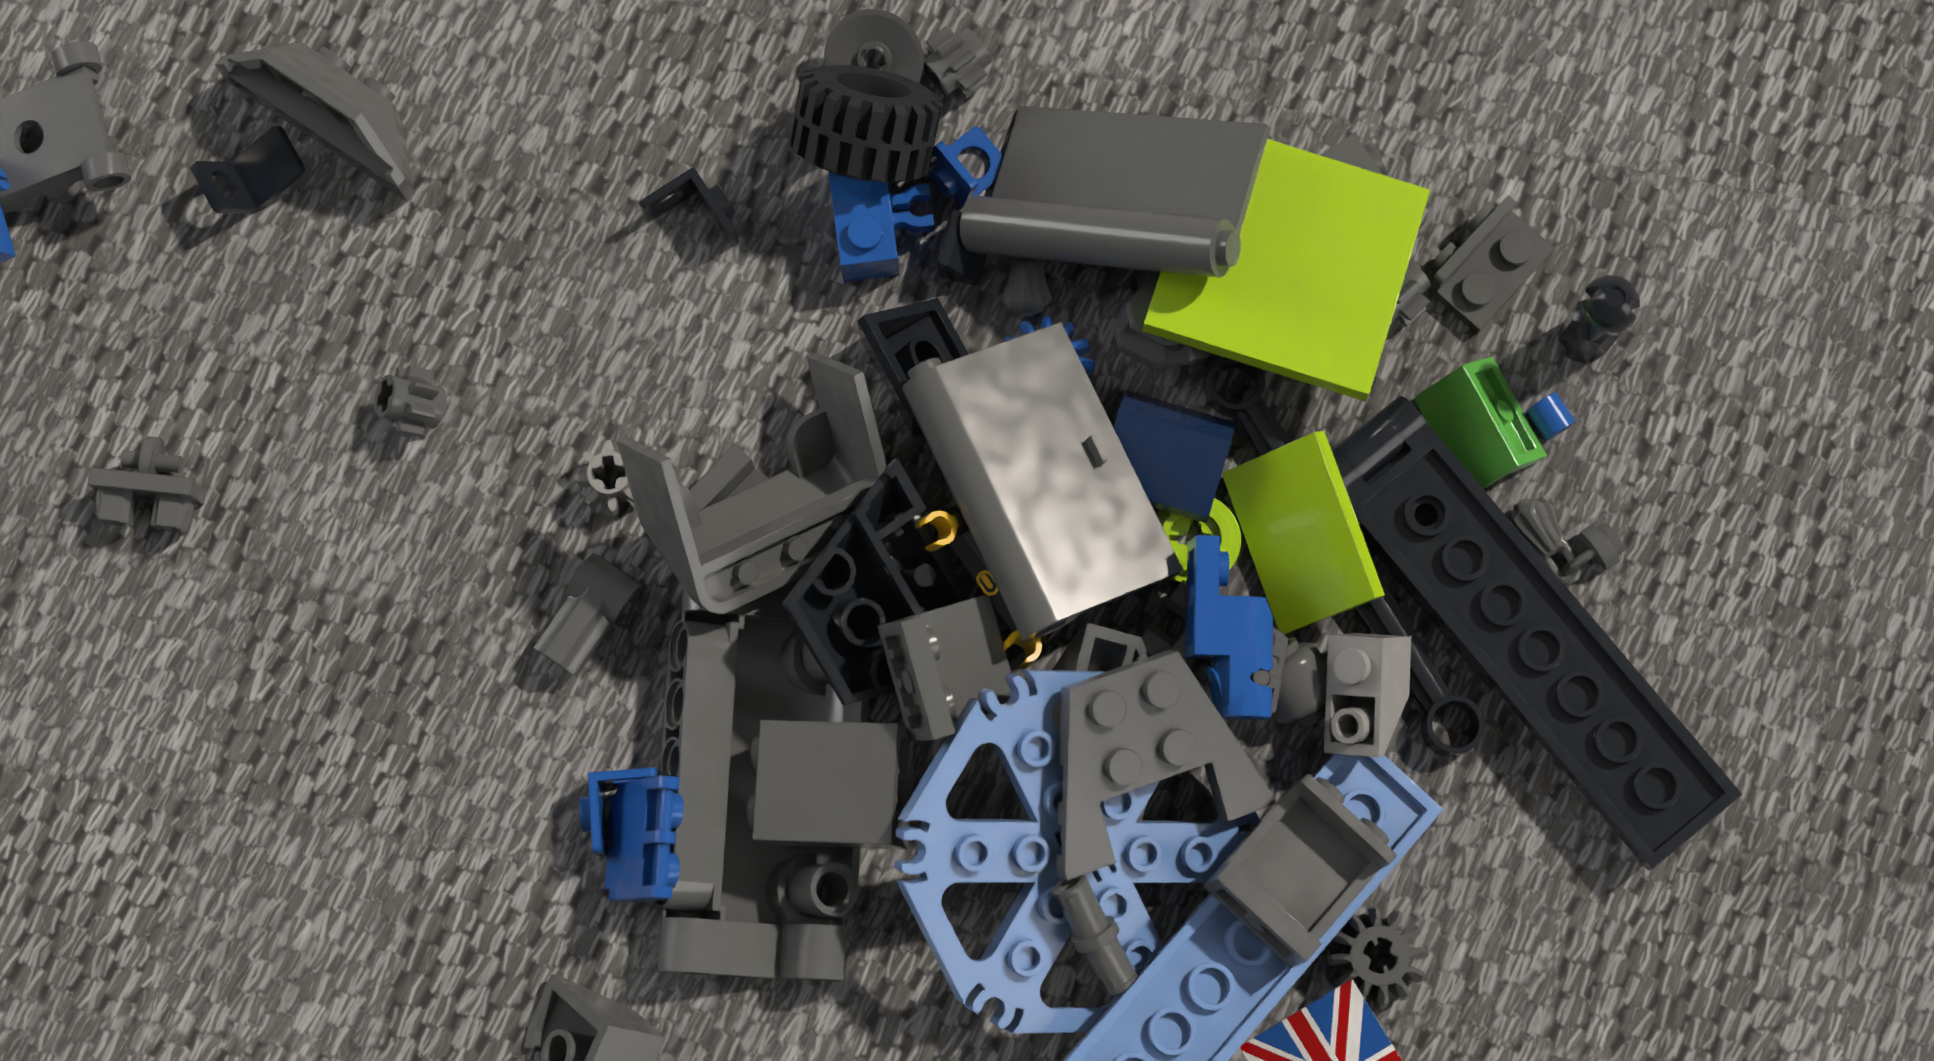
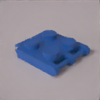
M654 776L617 783L616 795L611 796L608 837L613 838V847L607 848L605 890H609V901L633 903L672 899V890L679 878L680 863L677 854L670 853V845L676 844V832L671 831V829H677L680 826L684 812L681 794L674 793V791L679 790V777Z

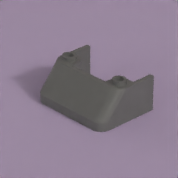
M816 352L806 356L820 409L801 417L789 432L787 451L792 468L699 511L691 491L677 482L671 458L627 436L617 440L640 524L689 597L697 605L712 613H728L803 577L887 468L863 371Z

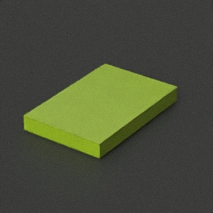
M1325 431L1308 434L1222 473L1276 625L1281 633L1286 635L1385 596Z

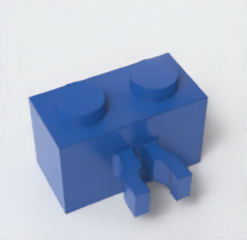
M828 171L843 282L900 275L895 240L896 230L904 228L912 232L924 233L935 231L933 214L918 217L911 214L910 211L894 212L907 210L917 201H930L929 183L911 186L902 193L895 195L889 192L888 183L858 180Z

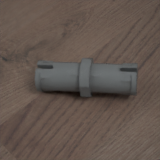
M1085 875L1068 881L1062 879L1051 891L1073 932L1071 942L1076 951L1084 953L1085 957H1087L1106 994L1109 992L1110 995H1115L1126 991L1135 982L1138 975L1134 971L1117 938L1119 927L1112 916L1105 915Z

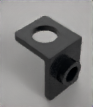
M272 126L231 162L196 161L190 166L212 210L216 213L254 214L260 211L305 173V167L282 126ZM212 176L219 177L230 187L233 199L227 198L219 192L213 183Z
M694 167L639 202L643 216L650 223L696 193L730 245L734 247L739 243L736 230L728 219L729 216L735 213L732 205L717 184L708 189Z

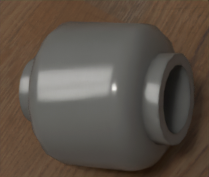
M1295 637L1288 638L1277 708L1275 713H1272V719L1276 723L1289 724L1297 721L1300 728H1306L1325 718L1327 663L1315 644L1310 642L1298 643Z

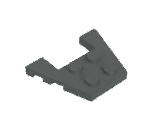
M1167 650L1061 687L1059 765L1063 766V801L1058 802V825L1062 826L1061 855H1057L1056 863L1059 878L1068 881L1116 863L1100 807L1102 801L1204 765L1219 819L1231 821L1276 804L1274 795L1178 651Z

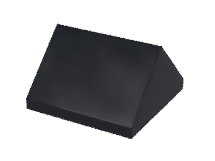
M938 298L866 314L857 320L860 340L913 437L923 432L902 390L903 385L910 380L907 374L908 371L914 366L932 358H939L943 364L969 355Z

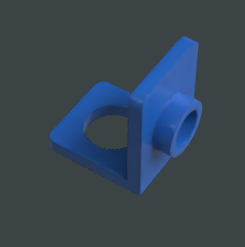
M975 126L950 146H947L943 141L934 146L929 174L934 184L948 198L953 196L959 205L964 208L966 202L971 197L980 195L997 181L1004 156L985 133ZM966 149H978L987 156L989 170L983 177L974 179L958 160V155Z
M657 768L588 772L589 796L580 797V822L582 832H591L592 851L599 857L607 856L604 786L660 776V771Z

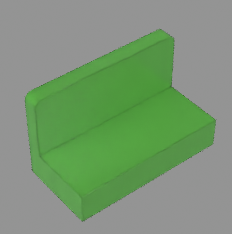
M1493 356L1460 366L1415 397V402L1427 424L1483 489L1507 474L1528 468L1547 457Z

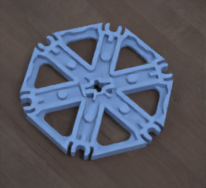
M1020 669L1026 677L1027 683L1017 674L1010 673L1006 675L1005 679L1010 687L1011 696L1005 704L1001 705L998 702L993 690L984 688L978 691L979 701L982 707L989 713L987 716L981 711L978 699L970 698L954 724L955 734L946 737L898 817L899 820L904 822L919 820L922 821L920 829L913 826H903L896 829V837L917 842L918 852L911 860L895 861L894 868L909 875L920 874V877L906 881L895 880L956 1000L963 1003L964 1007L978 1014L988 999L995 998L997 1008L989 1022L1010 1033L1089 1032L1122 993L1115 994L1108 1004L1100 1007H1048L1040 997L1041 984L1072 932L1062 909L1051 891L1062 880L1058 877L1056 863L1057 855H1061L1062 826L1058 825V802L1063 801V766L1059 765L1060 734L1054 724L1052 711L1056 702L1061 699V687L1107 671ZM984 743L993 744L1029 819H953L948 814L946 809L947 796L978 746ZM1160 781L1100 803L1116 863L1111 865L1112 870H1110L1109 866L1084 875L1087 877L1105 915L1112 916L1119 927L1117 938L1137 975L1164 945L1133 883H1206L1251 831L1249 829H1239L1238 827L1242 824L1258 823L1260 821L1256 811L1231 821L1222 820L1219 817L1213 821L1137 820ZM958 882L1025 883L981 959H970L964 952L942 908L941 900L946 888Z

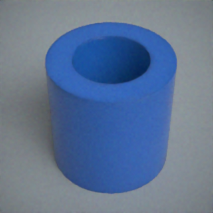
M1557 392L1546 396L1526 411L1545 441H1549L1576 423V420Z

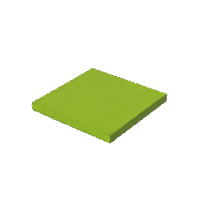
M1267 139L1240 233L1241 250L1236 265L1230 267L1225 276L1220 278L1160 272L1142 331L1366 402L1372 388L1430 189Z

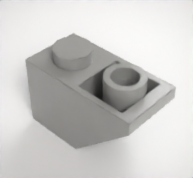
M1362 633L1328 635L1324 753L1384 757L1409 697L1411 636Z

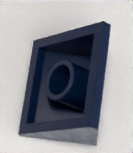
M1126 390L1113 428L1152 507L1207 523L1232 442L1236 422Z

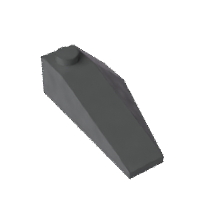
M551 974L528 1026L523 1047L536 1050L533 1061H657L665 1037L636 1011L569 979Z

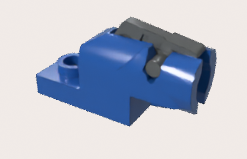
M1196 535L1187 542L1185 659L1213 660V667H1207L1212 703L1223 719L1265 720L1272 718V713H1275L1277 708L1288 638L1273 627L1272 613L1265 597L1219 595V587H1227L1229 580V554L1227 551H1220V536Z

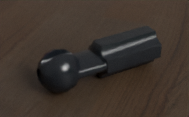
M1602 276L1587 285L1585 291L1590 299L1578 301L1564 320L1558 337V341L1566 349L1567 358L1586 364L1591 358L1604 355L1618 339L1621 331L1634 323L1636 316L1631 309L1640 307V297L1633 283L1622 276Z

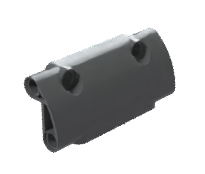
M801 578L723 614L712 613L697 605L683 588L681 620L676 622L672 630L668 648L660 776L680 778L679 790L674 791V793L681 794L684 812L680 826L677 829H671V831L676 832V844L670 845V853H676L679 858L680 872L677 884L672 890V899L655 901L657 907L662 908L657 972L786 980L844 981L847 937L845 919L848 918V911L857 902L859 894L860 848L771 845L752 840L753 830L749 828L747 822L748 801L750 796L756 793L757 771L753 769L751 762V747L754 737L760 734V720L867 723L869 699L849 705L841 704L782 605ZM820 877L825 879L829 890L828 898L824 904L819 900L816 892L817 882Z

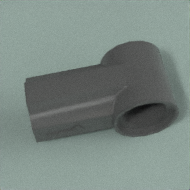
M593 553L585 560L572 578L566 591L567 600L538 640L534 649L577 677L610 628H616L624 621L628 615L623 612L629 602L635 605L642 593L643 584L598 554Z

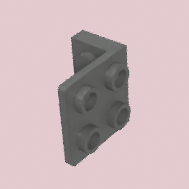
M978 596L878 626L909 741L935 740L955 734L954 724L968 700L974 698L979 701L978 691L984 688L993 690L1001 705L1009 700L1011 690L1005 676L1010 674L1011 670L1006 652L1003 650L1004 645L989 596ZM979 701L981 711L987 716L989 713L982 707Z

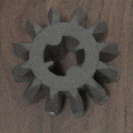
M1369 906L1366 908L1365 913L1366 927L1359 917L1354 914L1345 924L1353 937L1338 932L1331 940L1334 945L1344 948L1345 954H1332L1327 956L1325 960L1327 966L1335 967L1345 964L1348 971L1333 981L1336 988L1353 979L1358 982L1356 986L1364 999L1367 998L1370 988H1373L1375 1006L1377 1008H1384L1388 1006L1389 1001L1388 986L1400 1001L1410 997L1409 989L1401 978L1404 977L1417 983L1422 982L1425 978V973L1409 964L1410 960L1424 959L1429 954L1428 949L1424 947L1409 949L1407 942L1417 937L1421 932L1417 925L1410 926L1401 933L1397 931L1402 920L1401 911L1392 910L1382 926L1378 907ZM1377 941L1386 945L1383 955L1390 959L1391 963L1389 968L1386 966L1376 969L1377 973L1368 968L1371 959L1363 954V950L1366 945L1368 948L1377 946Z

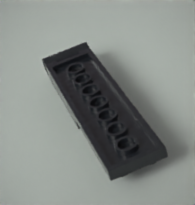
M1398 396L1332 449L1367 545L1488 689L1495 688L1648 871L1654 869L1743 795L1427 424L1421 413L1408 399ZM1415 511H1428L1433 517V525L1423 526L1419 524L1415 518Z

